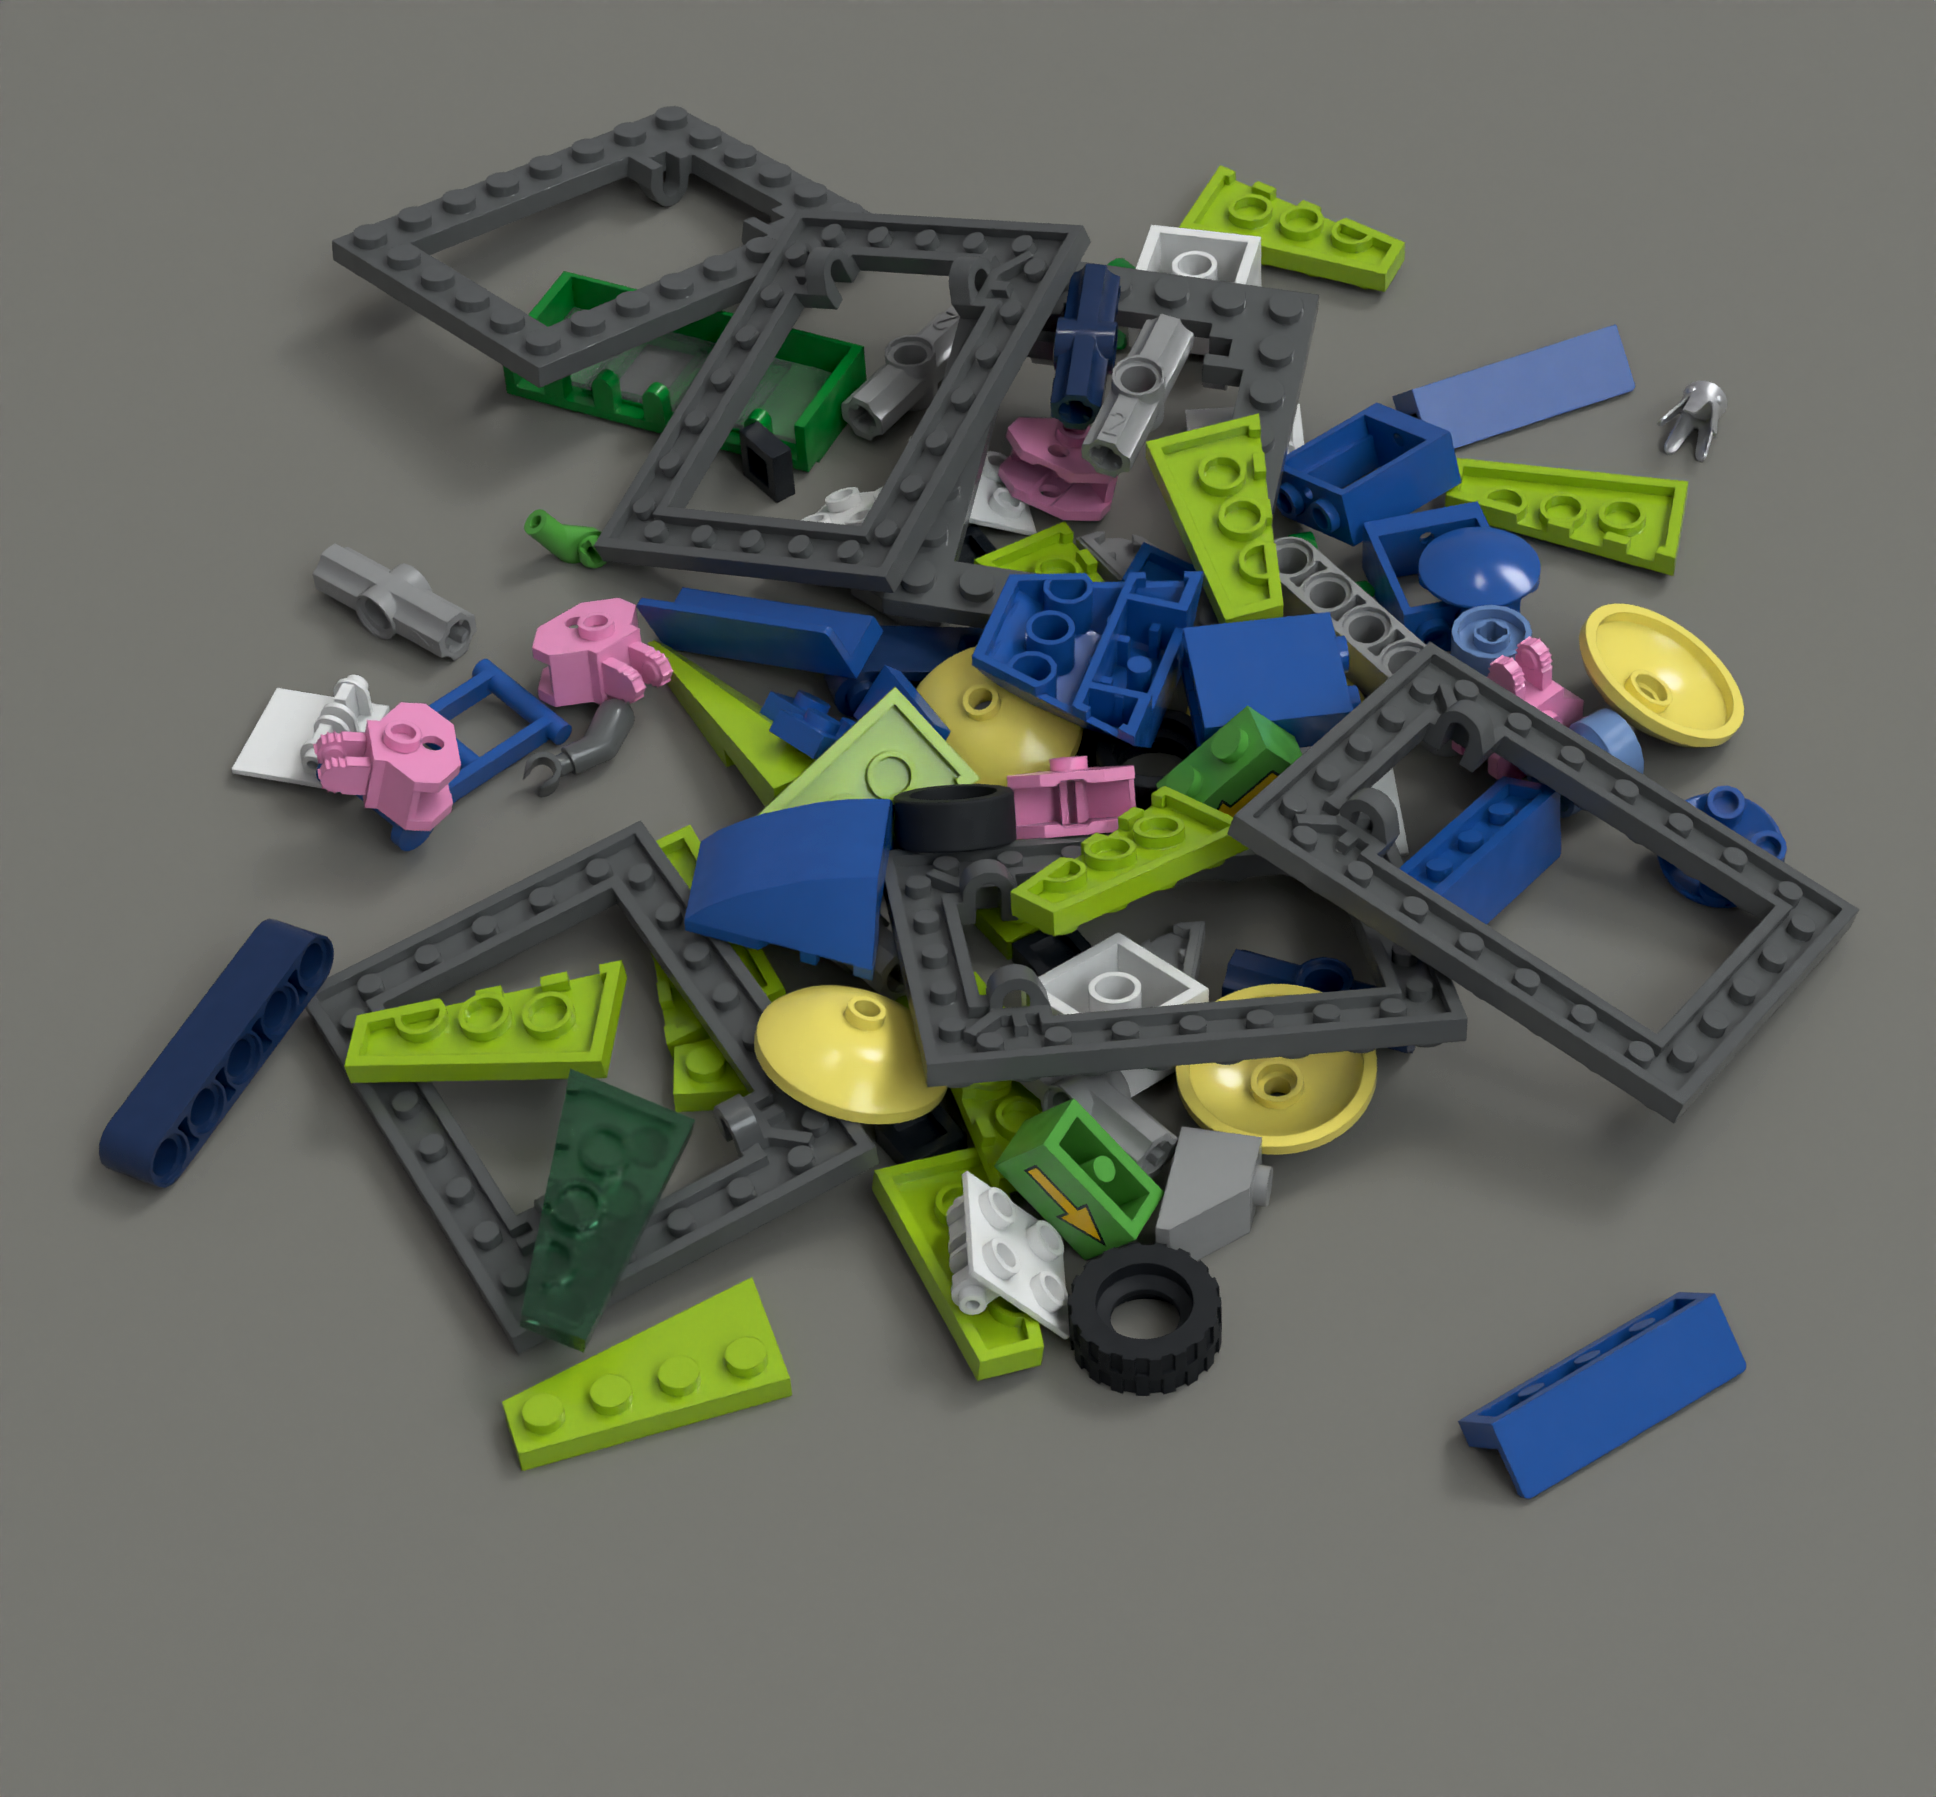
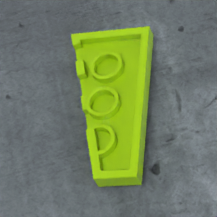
M1162 786L1151 794L1152 806L1144 811V809L1132 807L1118 817V829L1107 836L1094 833L1081 842L1080 856L1075 859L1059 857L1010 891L1012 915L1039 928L1043 933L1053 936L1066 935L1077 930L1079 925L1103 914L1121 911L1128 906V903L1152 892L1172 888L1176 885L1177 881L1203 869L1218 867L1226 859L1249 848L1227 835L1233 820L1232 816L1167 786Z
M618 960L599 964V974L571 980L567 971L540 977L541 986L504 993L501 985L475 990L476 995L467 1001L447 1006L444 1005L440 998L357 1015L344 1064L351 1083L607 1078L627 981L623 962Z

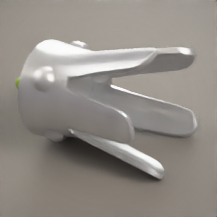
M1708 381L1690 383L1684 390L1681 402L1657 422V425L1664 426L1680 413L1674 428L1665 442L1664 451L1666 454H1674L1696 428L1699 431L1695 457L1701 462L1706 458L1712 435L1713 438H1716L1718 419L1727 408V398L1720 387Z

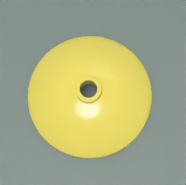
M1615 603L1596 609L1581 627L1579 634L1580 651L1584 667L1591 682L1610 708L1632 727L1674 745L1700 748L1714 747L1727 742L1741 726L1744 717V704L1732 675L1711 649L1676 622L1643 607Z
M976 647L961 651L943 661L916 688L951 731L946 742L979 776L980 780L973 784L1007 787V775L1050 771L1049 759L1072 757L1076 755L1084 731L1083 727L1026 702L988 679L972 665V655ZM992 701L991 704L985 709H975L979 704L983 702Z
M1267 984L1235 991L1217 1001L1322 992L1298 985ZM1376 1049L1368 1053L1343 1051L1309 1054L1300 1059H1287L1283 1057L1242 1060L1232 1065L1217 1063L1176 1066L1177 1088L1185 1109L1202 1129L1262 1137V1154L1282 1155L1298 1153L1322 1146L1334 1140L1360 1119L1367 1109L1376 1087ZM1277 1092L1286 1094L1283 1096H1270V1094Z
M841 985L811 986L779 997L766 1007L759 1018L754 1034V1049L762 1069L782 1091L803 1105L838 1119L863 1124L903 1123L922 1117L932 1111L941 1102L946 1093V1086L927 1087L910 1009L888 997L856 987Z

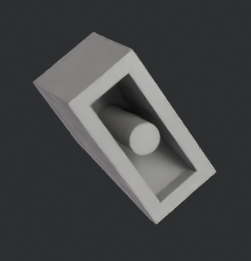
M1182 1126L1155 1228L1156 1243L1167 1244L1168 1248L1175 1250L1183 1249L1189 1252L1191 1257L1197 1261L1250 1233L1256 1206H1268L1272 1189L1273 1167L1262 1165V1137Z

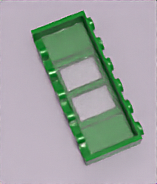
M563 271L528 315L549 327L571 318L578 311L590 310L616 299L621 293L638 289ZM721 310L541 388H538L503 366L507 393L662 434L734 313ZM792 328L720 449L741 454L739 430L759 421L791 449L793 468L809 472L816 462L819 463L848 423L842 416V403L867 381L864 346Z

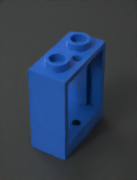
M1376 402L1287 454L1276 506L1283 516L1354 547L1363 541L1364 522L1410 514L1462 483L1451 432Z
M1478 501L1363 523L1362 568L1368 582L1375 589L1374 596L1377 602L1425 645L1431 642L1446 652L1451 651V631L1454 621L1461 615L1459 607L1443 601L1410 607L1397 577L1417 574L1421 553L1438 536L1465 527H1490ZM1424 533H1431L1426 538H1420ZM1521 600L1505 607L1520 613Z

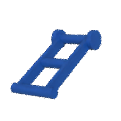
M482 659L475 665L472 671L473 678L433 702L429 707L450 721L485 697L494 694L529 722L530 725L481 757L456 738L461 767L459 774L448 783L453 803L547 741L551 740L556 745H561L572 733V726L488 659ZM425 743L432 750L442 749L436 744ZM318 764L317 769H320L322 764ZM316 770V777L318 781L321 782V780L318 778V772ZM356 795L363 801V795ZM373 809L393 826L391 840L403 851H411L417 848L433 831V829L431 831L404 830L381 811Z

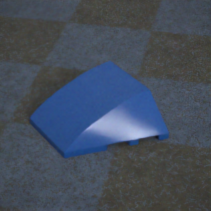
M1184 571V580L1146 581V572H1129L1124 582H1092L1086 573L1009 574L972 655V665L997 685L1040 709L1102 735L1125 741L1134 746L1151 748L1181 676L1179 664L1183 628L1194 626L1204 571Z
M846 799L797 806L764 813L734 823L708 836L700 843L684 919L685 931L756 950L770 943L800 951L801 962L816 966L820 961V957L853 965V976L873 981L879 944V915L889 851L894 848L896 835L894 805L891 799Z

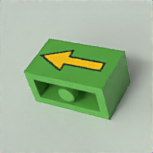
M1247 705L1157 782L1156 786L1158 789L1162 786H1167L1234 817L1239 810L1303 754L1292 734Z
M1075 1098L1024 1120L994 1165L1084 1260L1100 1255L1113 1247L1117 1248L1136 1240L1165 1193Z

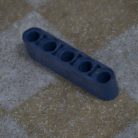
M269 918L262 921L108 1122L99 1143L101 1163L108 1169L157 1187L166 1188L172 1185L182 1175L325 982L334 960L332 941L327 936Z

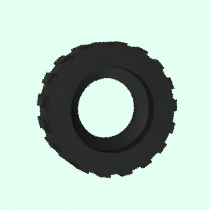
M1141 1242L1129 1243L1127 1247L1119 1249L1113 1247L1106 1250L1101 1257L1096 1260L1092 1258L1084 1265V1271L1080 1276L1076 1275L1071 1284L1072 1295L1068 1294L1071 1350H1075V1361L1081 1369L1085 1368L1089 1372V1377L1096 1383L1100 1384L1102 1382L1110 1386L1112 1391L1122 1394L1124 1391L1136 1393V1396H1150V1393L1162 1392L1164 1395L1175 1392L1177 1387L1184 1384L1189 1386L1197 1381L1198 1375L1204 1370L1208 1371L1214 1364V1355L1216 1352L1219 1353L1222 1343V1304L1216 1278H1212L1209 1275V1268L1201 1260L1196 1261L1189 1252L1183 1249L1175 1250L1168 1248L1167 1244L1154 1242L1153 1245H1141ZM1137 1299H1156L1174 1305L1179 1313L1180 1320L1175 1331L1167 1335L1151 1339H1137L1117 1333L1111 1324V1315L1115 1307L1125 1302Z

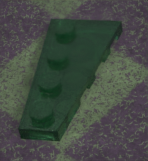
M570 1068L538 1235L536 1237L521 1312L520 1327L584 1353L693 1133L695 1119Z

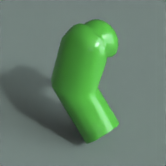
M542 509L535 510L526 519L524 525L525 532L561 561L572 564L582 563L590 569L600 568L607 563L602 560L594 547L602 533L600 530L594 527L561 524Z

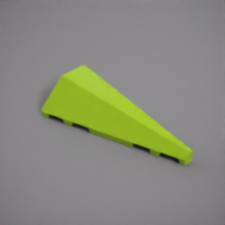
M656 640L648 642V645L655 648V651L660 650V653H664L665 657L669 658L668 661L674 672H672L671 681L666 683L726 768L735 764L765 807L816 760L771 733L769 729L773 721L760 713L762 706L668 645Z

